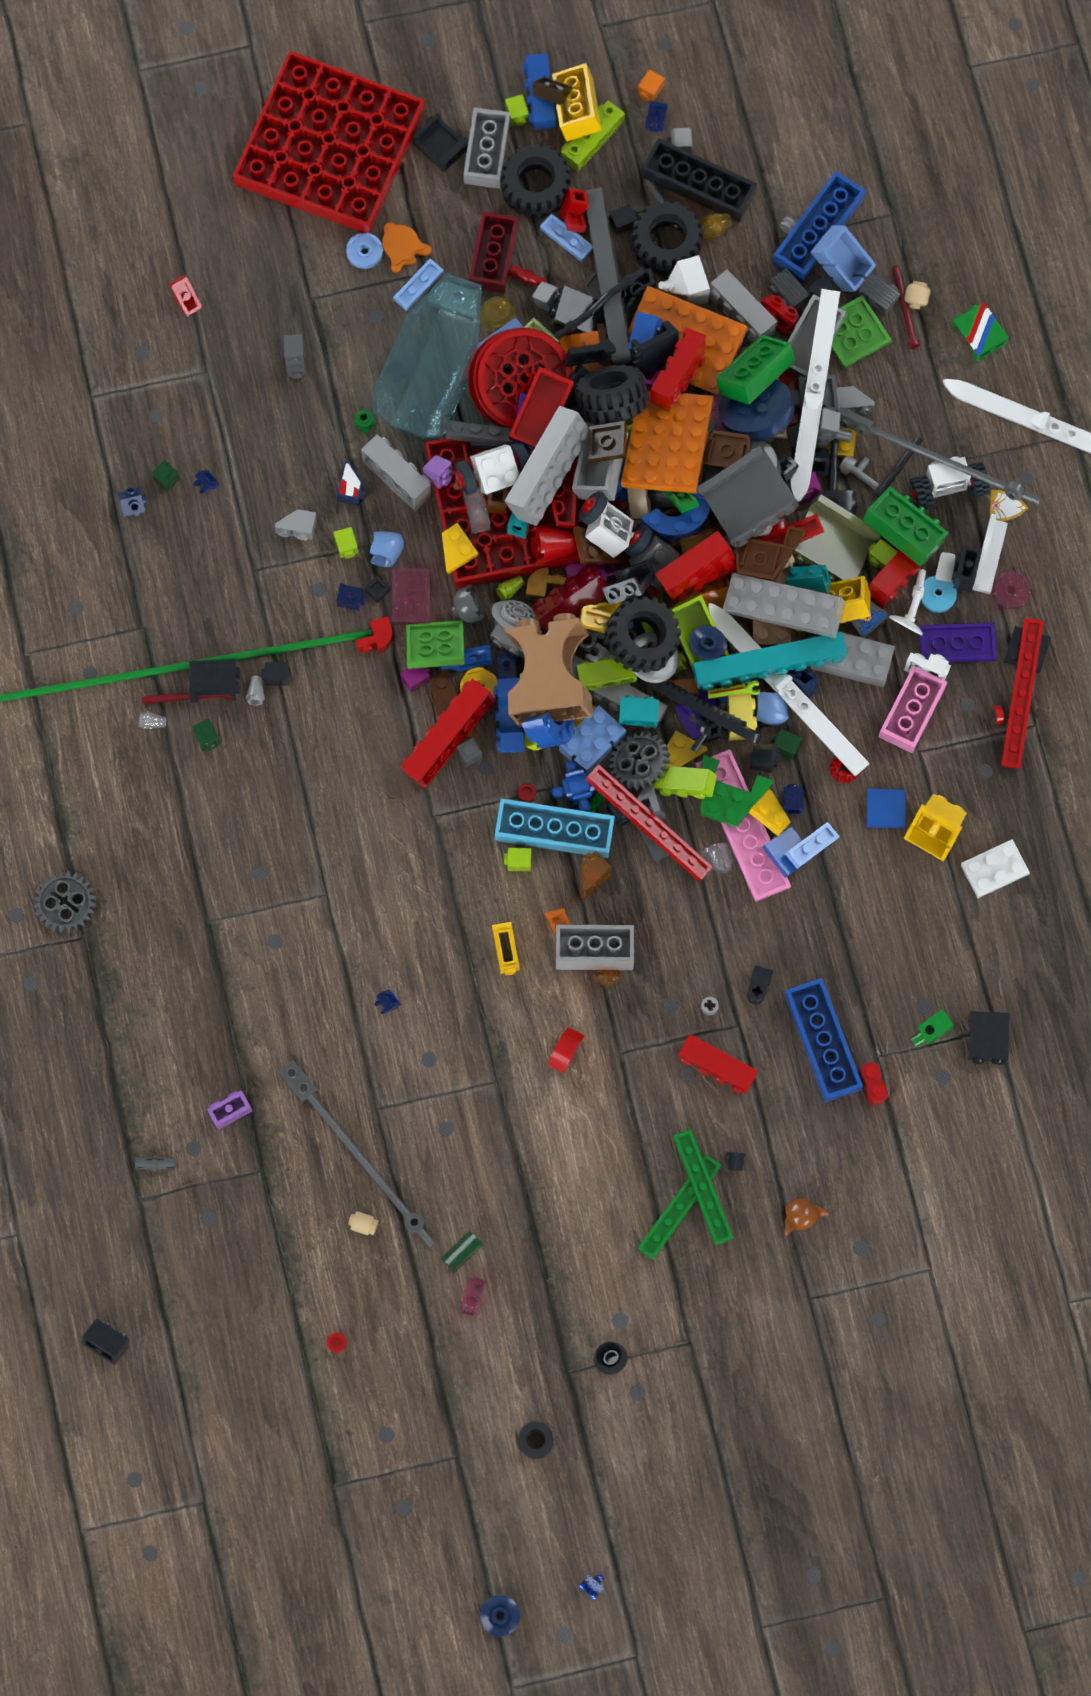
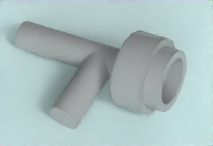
M846 456L838 467L841 469L840 472L847 475L850 471L875 490L879 484L863 472L870 460L864 457L856 467L854 465L857 460Z

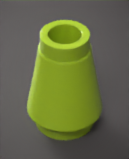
M520 576L514 577L498 584L496 593L501 600H510L524 586V581Z

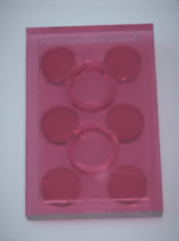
M392 568V624L430 623V568Z

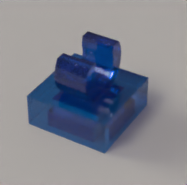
M208 470L198 471L195 475L198 480L194 482V486L203 485L200 493H206L209 489H216L220 484Z
M391 990L378 994L376 996L378 1000L374 1004L375 1006L380 1004L384 1006V1009L380 1012L381 1014L395 1010L401 1005Z
M600 1573L594 1578L588 1575L580 1584V1587L595 1599L604 1589L600 1585L604 1577Z

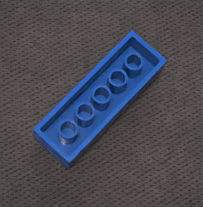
M835 171L775 252L772 264L782 270L788 268L796 279L803 283L818 263L811 254L813 248L832 225L845 226L863 202L866 190Z
M820 978L786 990L784 997L824 1103L861 1091L863 1087L823 979Z

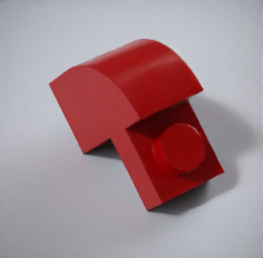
M569 188L564 196L561 206V221L565 222L567 231L584 233L586 230L583 215L589 206L586 190Z
M388 616L370 621L373 636L356 640L359 653H369L374 648H377L379 654L388 650L393 639Z
M567 1027L558 1040L547 1065L565 1074L585 1035Z

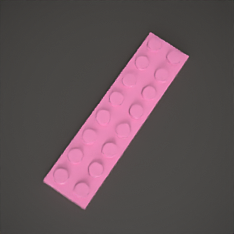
M730 749L712 756V758L720 760L715 773L717 775L716 780L749 792ZM702 761L695 763V767L702 769ZM748 813L737 828L721 823L755 902L791 888L788 878L782 875L762 848L771 840L765 826Z

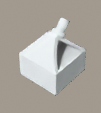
M699 255L677 261L668 281H661L659 288L664 289L667 294L697 306L708 303L710 287Z

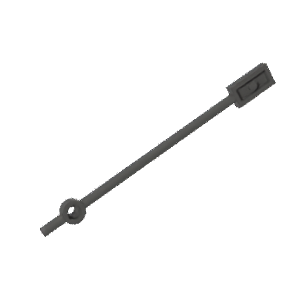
M840 407L837 411L841 413L840 426L843 428H849L867 437H870L872 434L998 487L1004 490L1006 496L1011 500L1023 498L1037 505H1040L1042 498L1026 492L1023 486L1017 482L1005 483L874 427V421Z
M294 1060L278 1071V1074L302 1103L308 1099L406 1218L405 1227L407 1231L413 1234L418 1233L429 1248H432L436 1243L424 1229L423 1217L418 1213H411L314 1096V1093L318 1091ZM414 1219L418 1221L416 1226L411 1225V1221Z

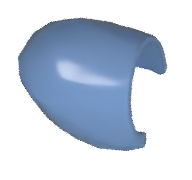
M375 531L372 538L373 544L370 549V553L373 555L371 563L380 567L393 566L404 548L402 535L393 532Z
M760 692L757 695L758 700H755L756 709L753 715L757 718V721L763 724L778 726L789 719L787 704L778 693Z

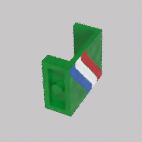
M984 302L980 305H973L965 314L960 313L953 318L951 328L953 330L957 328L973 350L972 358L975 362L1007 344L1008 335Z

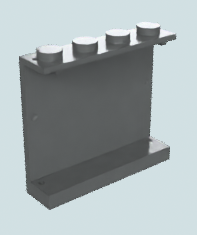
M761 446L697 487L698 492L706 499L730 538V544L734 547L744 546L749 538L762 534L764 528L777 524L780 521L779 518L785 514H792L795 508L799 506L768 454Z

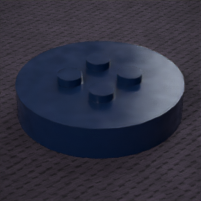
M777 379L750 405L723 396L718 406V415L724 431L749 435L751 442L763 441L779 434L789 425L795 411L789 388Z

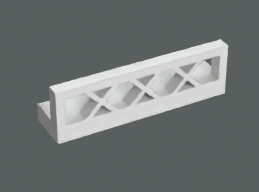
M991 514L988 522L977 575L972 589L987 594L991 593L1008 525L1006 522L996 520V514Z

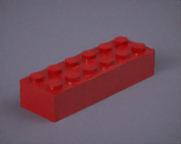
M473 678L462 686V692L458 697L455 696L451 700L447 711H443L439 715L435 726H431L427 730V736L423 741H419L415 745V751L402 762L403 766L401 769L424 789H426L456 751V746L465 740L496 701L491 692Z

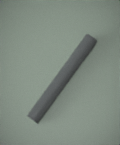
M653 181L648 183L647 186L656 201L663 204L664 198ZM671 224L674 231L678 230L679 226Z

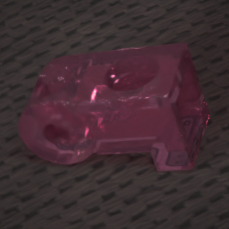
M470 1277L459 1313L477 1317L486 1280Z

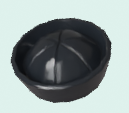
M608 1341L602 1343L596 1349L593 1360L600 1372L612 1375L624 1369L627 1364L628 1355L623 1345Z

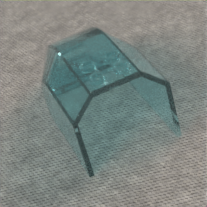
M446 273L432 287V290L426 296H423L420 302L408 312L374 386L373 412L390 427L422 439L443 437L449 420H451L467 384L468 371L478 348L482 285Z

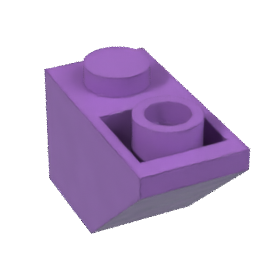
M435 455L423 467V474L440 489L443 485L447 486L452 480V463Z

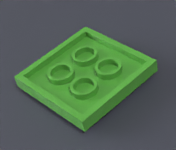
M863 295L840 307V309L847 312V316L832 341L831 350L844 369L891 343L892 339Z
M462 620L406 625L408 669L465 665Z

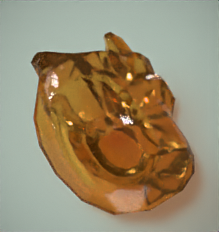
M597 970L596 975L592 976L594 983H600L601 987H612L614 982H619L622 978L620 970Z

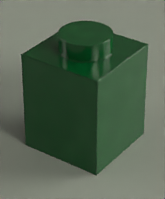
M165 460L152 472L153 480L166 492L180 480L178 472Z
M210 719L192 726L203 751H211L217 748L220 741Z
M781 729L779 734H774L771 744H777V750L780 751V754L793 760L802 738Z

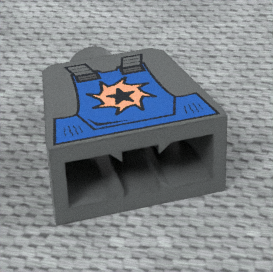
M870 601V617L847 621L846 623L855 636L867 639L888 621L889 614Z

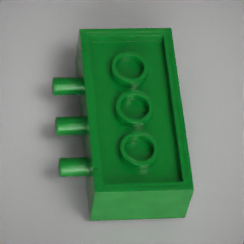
M761 335L716 377L720 395L750 405L795 362L791 343Z
M890 486L868 508L862 521L922 567L944 543L949 532L940 527V520L938 518L932 520L924 513V507L920 506L917 508L910 502V496L905 495L903 497Z

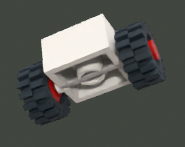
M956 456L950 458L987 474L983 462L967 465L965 457L959 458ZM937 461L928 465L926 475L910 479L914 505L917 508L922 506L925 510L934 507L933 498L965 491L968 486L974 498L990 494V484Z

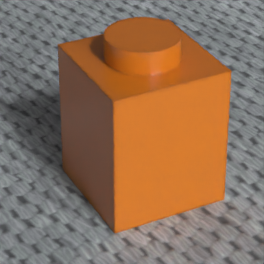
M649 69L638 85L637 94L641 99L653 103L664 87L665 78Z

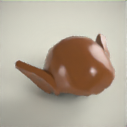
M805 1198L792 1200L785 1208V1235L788 1236L793 1230L803 1231L809 1229L816 1223L817 1218L829 1215V1211L811 1204Z

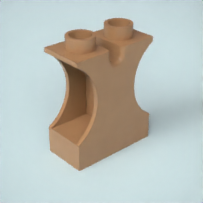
M558 614L554 616L553 622L548 623V632L546 634L542 633L539 621L535 619H522L517 622V627L506 628L505 633L515 646L523 650L525 657L523 674L515 687L508 692V714L518 727H523L522 723L528 717L549 713L554 722L593 717L592 695L581 681L573 677L572 673L574 653L579 644L589 636V632L581 620L573 614Z

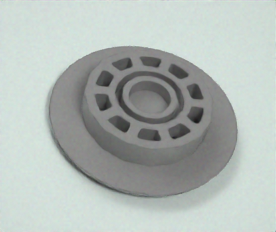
M499 601L492 607L494 619L504 629L517 627V622L522 619L537 620L533 609L520 601Z
M655 632L642 633L632 640L636 645L646 649H652L657 646ZM677 650L662 665L663 669L659 668L656 671L651 670L647 673H643L641 669L638 673L634 672L635 675L650 683H660L668 680L673 676L678 667L679 658Z

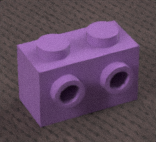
M235 1091L229 1094L227 1099L211 1104L207 1111L217 1129L220 1130L252 1112V1109L243 1092Z

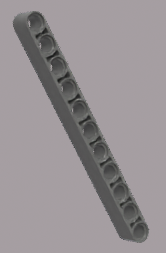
M598 187L586 190L589 202L587 215L602 296L620 281L603 188ZM620 291L603 305L608 337L616 348V353L611 354L614 365L617 366L632 362V354L630 349H628L630 339Z

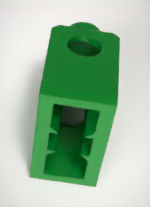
M942 1009L917 1027L919 1032L910 1039L916 1048L924 1042L931 1045L954 1030V1024ZM929 1028L934 1029V1033L931 1035L926 1033Z

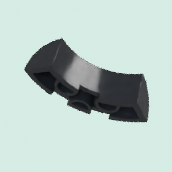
M651 268L645 270V274L636 279L633 285L621 290L628 330L647 286L658 290Z

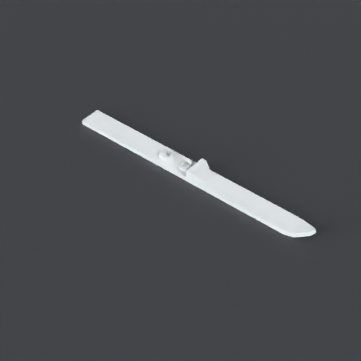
M821 290L794 458L799 467L791 478V492L797 502L801 501L807 493L810 484L839 303V291Z
M954 379L943 380V384L950 394L961 401L1091 453V433L1050 417L1048 412L1040 413L970 383Z
M708 603V610L717 629L724 634L725 638L739 653L761 649L730 614L722 608ZM775 673L764 678L854 776H857L870 764L795 685L790 675H777Z

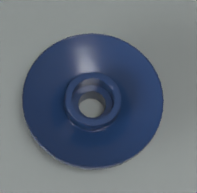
M712 626L696 628L689 638L692 651L698 657L706 660H714L721 657L727 648L724 634Z
M503 1595L493 1596L483 1604L480 1611V1621L483 1628L491 1635L506 1636L517 1628L520 1621V1610L511 1598ZM502 1612L504 1618L498 1620L496 1618L497 1613Z

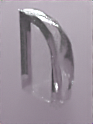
M718 843L703 849L706 861L713 866L712 869L719 873L731 871L732 856L728 843Z

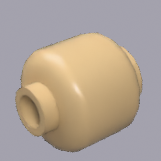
M913 281V284L907 286L904 300L910 304L909 308L920 310V307L928 304L931 290L927 287L926 283Z

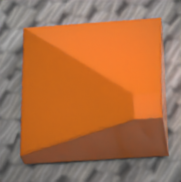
M564 908L544 913L553 933H556V925H571Z

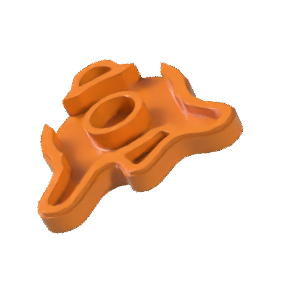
M392 222L384 226L385 233L382 239V246L385 254L391 260V271L394 274H399L405 265H415V255L429 256L432 253L431 246L422 243L415 231L410 227L396 225Z

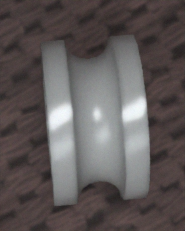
M785 217L783 219L784 222H781L779 226L785 233L789 234L797 223L791 218Z
M713 997L703 999L701 1003L702 1012L709 1016L714 1015L718 1010V1001ZM710 1001L712 1005H715V1008L712 1007V1011H708L704 1004L707 1005Z

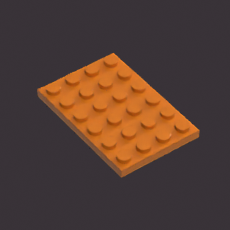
M647 286L628 330L629 339L637 312L659 316L664 321L668 320L679 331L680 341L684 338L683 331L686 327L706 335L705 364L703 367H699L696 377L691 379L689 384L719 396L720 391L716 377L735 360L749 327Z
M648 391L649 402L646 409L642 413L637 414L633 420L621 486L624 488L697 494L714 396L681 393L678 403L668 410L651 403L650 391Z

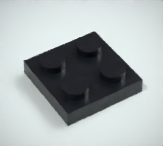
M1014 627L1004 663L1017 666L1023 628ZM1043 634L1038 654L1037 673L1041 672L1051 639L1050 636Z

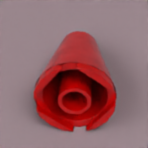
M534 526L532 532H535V537H531V549L533 558H537L536 564H543L578 553L573 532L541 526Z

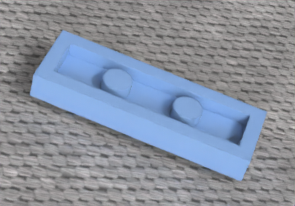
M552 213L540 226L542 232L581 262L593 251V245L576 232L567 231L566 224Z
M429 259L393 297V300L408 311L444 273V269Z
M827 822L790 849L785 855L798 869L837 840L839 835Z

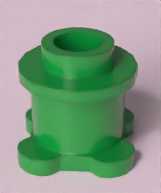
M360 410L355 415L353 424L363 434H367L369 429L376 425V421L373 419L370 411Z

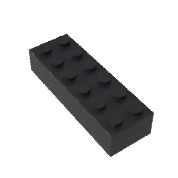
M660 138L656 140L641 172L642 178L650 182L653 181L665 189L739 223L749 207L757 188V183Z

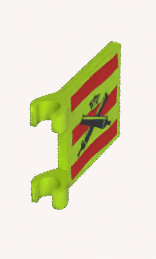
M750 680L745 683L737 681L732 682V685L726 687L721 685L714 686L713 689L707 690L708 697L711 699L741 693L758 695L760 690H753L752 687L758 686L759 682L758 680Z

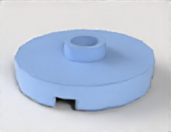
M371 233L356 234L347 243V258L357 268H373L382 259V243ZM363 250L368 251L367 254H363V253H361V252H362Z

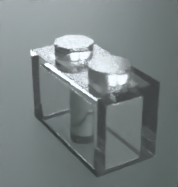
M477 488V492L471 495H466L463 491V499L472 534L490 530L489 515L484 495L481 493L480 488Z

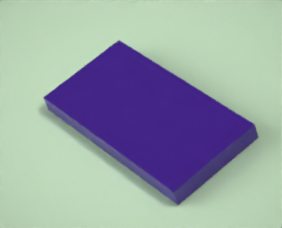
M994 623L919 626L923 633L922 635L919 634L920 654L927 660L931 654H939L949 662L997 660Z

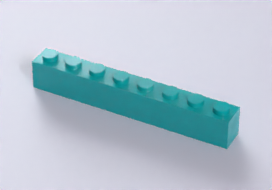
M837 632L836 638L818 636L719 657L714 660L695 662L692 669L697 690L703 689V691H707L718 685L722 687L730 686L732 682L740 681V683L750 681L751 678L758 677L759 679L769 677L770 674L777 673V675H783L788 673L789 670L794 669L802 671L812 665L820 667L831 661L839 663L846 658L847 649L842 632Z

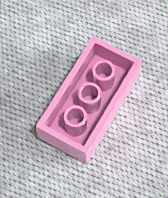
M913 666L878 737L913 754L948 682Z

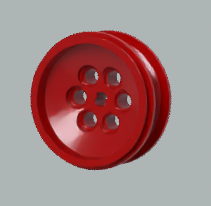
M513 328L491 336L477 349L469 366L468 388L475 407L492 424L498 427L506 426L512 428L517 417L520 393H528L536 375L535 365L539 364L541 368L566 379L570 378L572 368L566 367L563 363L566 352L550 335L533 328ZM520 355H523L526 358V363L524 365L519 363L518 359ZM505 364H507L510 367V373L508 375L503 372V366ZM521 374L523 377H526L524 384L522 380H519ZM505 383L510 385L509 393H505L503 390Z

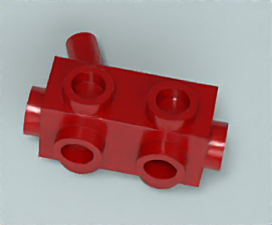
M772 294L769 297H764L760 304L777 320L776 328L786 336L791 331H794L801 317L797 314V310L784 304L780 296Z

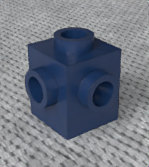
M131 487L125 491L118 492L123 517L130 515L138 516L142 512H146L144 505L148 503L145 493L141 494L140 487Z

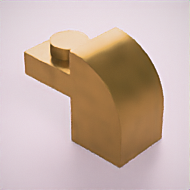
M549 568L536 570L528 580L526 600L537 601L540 598H545L547 588L560 587L565 583L567 577H563L561 574L549 575Z

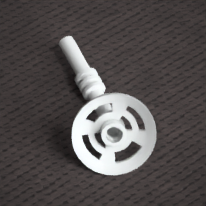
M923 569L918 571L916 585L913 587V600L908 615L905 614L904 617L889 616L890 619L920 635L923 633L914 623L916 620L914 618L925 590L923 585L926 571Z

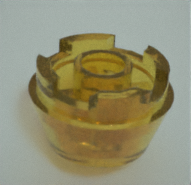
M499 296L485 301L479 310L480 322L490 332H496L516 317L514 306L508 300Z

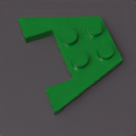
M704 755L702 769H710L713 773H716L720 760ZM757 775L752 791L747 792L716 780L713 796L701 799L700 815L737 828L748 815L750 809L770 789L774 781Z

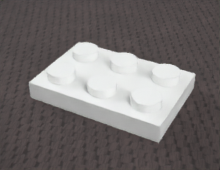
M1013 839L961 863V867L977 898L1030 874Z

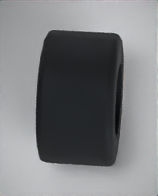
M530 1422L523 1426L519 1432V1448L529 1458H543L549 1454L553 1447V1433L549 1426L542 1422ZM535 1432L540 1433L544 1439L542 1446L538 1448H533L528 1443V1437Z

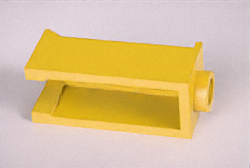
M507 922L492 925L500 973H505V975L516 974V971L520 970L512 924ZM508 932L513 961L504 962L499 938L500 933Z

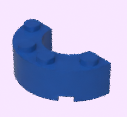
M697 490V494H692L698 500V507L678 517L667 516L657 508L642 516L640 524L648 526L652 530V535L655 533L662 540L681 542L694 537L704 528L708 521L711 507Z
M520 678L497 679L498 685L494 686V697H498L499 710H495V721H499L500 728H496V739H500L497 740V751H501V753L524 752L523 727H518L508 714V692L515 687Z
M549 713L528 717L522 723L530 741L536 742L538 744L537 747L541 749L566 744L570 741L572 735L575 734L574 720L554 722Z

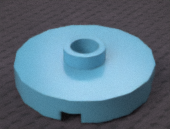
M936 576L929 577L924 581L923 586L925 590L923 598L920 599L921 604L934 613L948 611L954 605L957 598V590L953 588L954 583L935 579ZM940 591L942 595L938 596L935 592Z

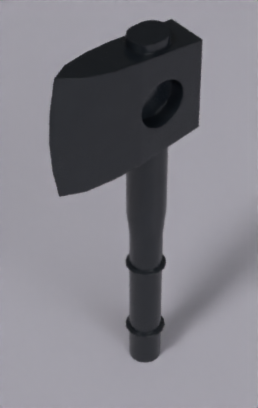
M833 439L829 456L828 491H822L821 495L855 515L857 507L856 491L837 490L839 440Z

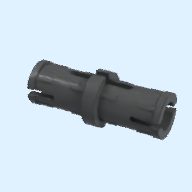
M135 1157V1170H175V1157Z

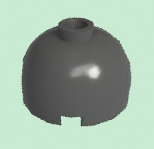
M470 584L458 590L454 595L452 611L456 618L460 617L462 621L467 623H476L486 618V615L482 614L485 608L478 593H473L470 590L474 588Z

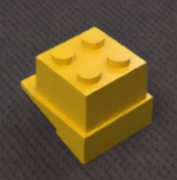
M933 793L927 804L921 805L904 839L944 862L962 829L961 824L967 812L962 807L949 803L943 796Z

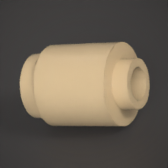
M356 1211L355 1214H351L348 1225L351 1226L350 1230L365 1235H374L379 1220L374 1219L375 1217Z

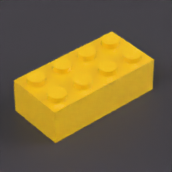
M585 63L552 74V79L573 87L564 103L561 105L556 104L560 128L566 141L601 131L594 81L587 64Z
M865 576L831 583L828 594L839 596L845 601L840 623L870 617V590Z

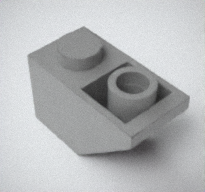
M854 386L836 388L839 408H844L853 413H860L861 415L873 412L875 402Z
M297 509L275 523V532L282 537L295 536L303 541L313 540L317 521L316 512Z

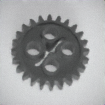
M643 731L640 736H637L635 732L633 738L627 735L626 742L620 740L621 746L615 745L617 752H611L614 758L609 759L611 762L609 768L612 771V776L623 787L627 786L629 790L633 786L636 791H638L640 786L645 790L646 784L652 787V781L660 782L658 777L665 776L662 771L669 769L666 765L670 763L668 758L671 756L668 752L669 749L663 739H659L657 735L652 736L651 732L647 736Z
M60 871L57 878L54 874H52V880L45 878L47 884L40 883L39 885L42 890L35 891L39 897L33 898L38 903L33 907L39 910L35 914L37 917L42 916L39 921L41 923L46 922V928L52 925L53 932L59 928L61 934H63L64 929H67L70 934L73 927L76 931H78V925L85 927L83 921L90 922L91 920L88 915L95 914L91 908L97 907L92 902L96 900V896L91 895L95 891L93 888L88 889L91 885L90 882L84 883L85 878L83 876L78 880L77 873L71 877L69 871L66 873V876H63ZM61 886L68 887L65 893L58 892ZM54 892L64 901L68 900L69 904L78 909L79 912L76 913L66 904L62 905L61 901L52 896L51 893ZM76 897H83V901L80 904H75L74 899ZM55 901L56 906L54 908H47L48 902ZM65 912L72 913L69 919H63L62 915Z

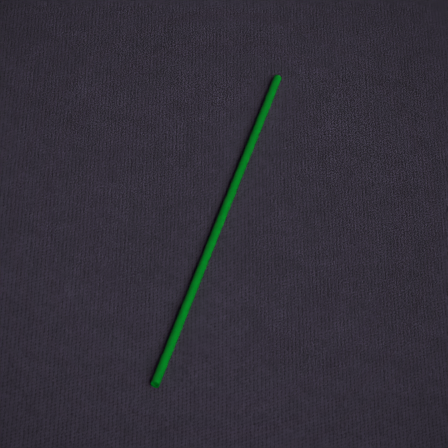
M372 629L193 661H237L362 639L373 635ZM189 661L0 694V702L189 669Z

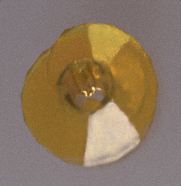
M713 214L701 219L703 238L710 240L725 233V230L733 225V221L730 220L731 215Z

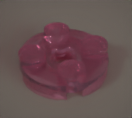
M1008 571L998 576L993 585V597L1005 610L1022 607L1030 597L1031 585L1024 575H1019L1013 571ZM1009 586L1016 588L1015 594L1007 592Z

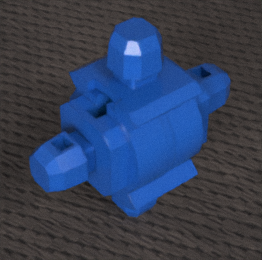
M570 761L566 764L567 773H565L566 778L562 780V787L558 786L551 790L553 798L560 799L565 796L567 802L572 801L573 806L578 804L580 811L589 812V801L592 800V794H595V788L585 780L590 773H585L583 768H578L575 761Z

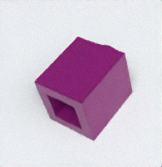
M428 667L407 668L400 673L402 681L411 693L427 684L431 674Z

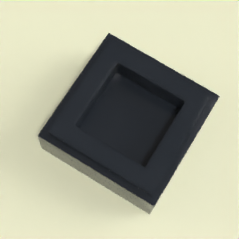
M377 576L364 590L378 603L391 591V588Z

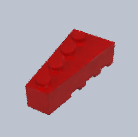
M579 455L574 459L571 469L566 473L561 486L557 489L551 502L556 526L559 530L573 532V528L578 526L579 499L572 490Z

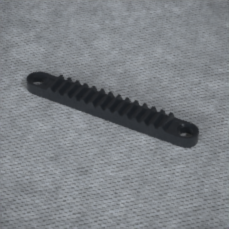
M637 677V681L735 734L759 744L762 734L747 727V722L741 720V718L729 714V712L724 711L722 708L705 701L703 698H699V696L681 688V686L675 685L673 682H669V680L660 683H650Z

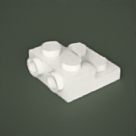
M910 653L904 670L910 673L912 667L915 666L945 681L951 665L948 664L949 661L939 654H931L927 660L919 653Z

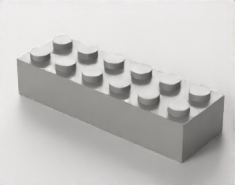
M561 406L558 407L505 499V503L517 519L537 526L538 522L543 518L546 508L552 502L554 494L561 486L566 473L571 469L574 459L579 455L582 445L588 439L589 428L578 412Z
M733 573L723 610L731 615L836 638L845 601L839 596Z

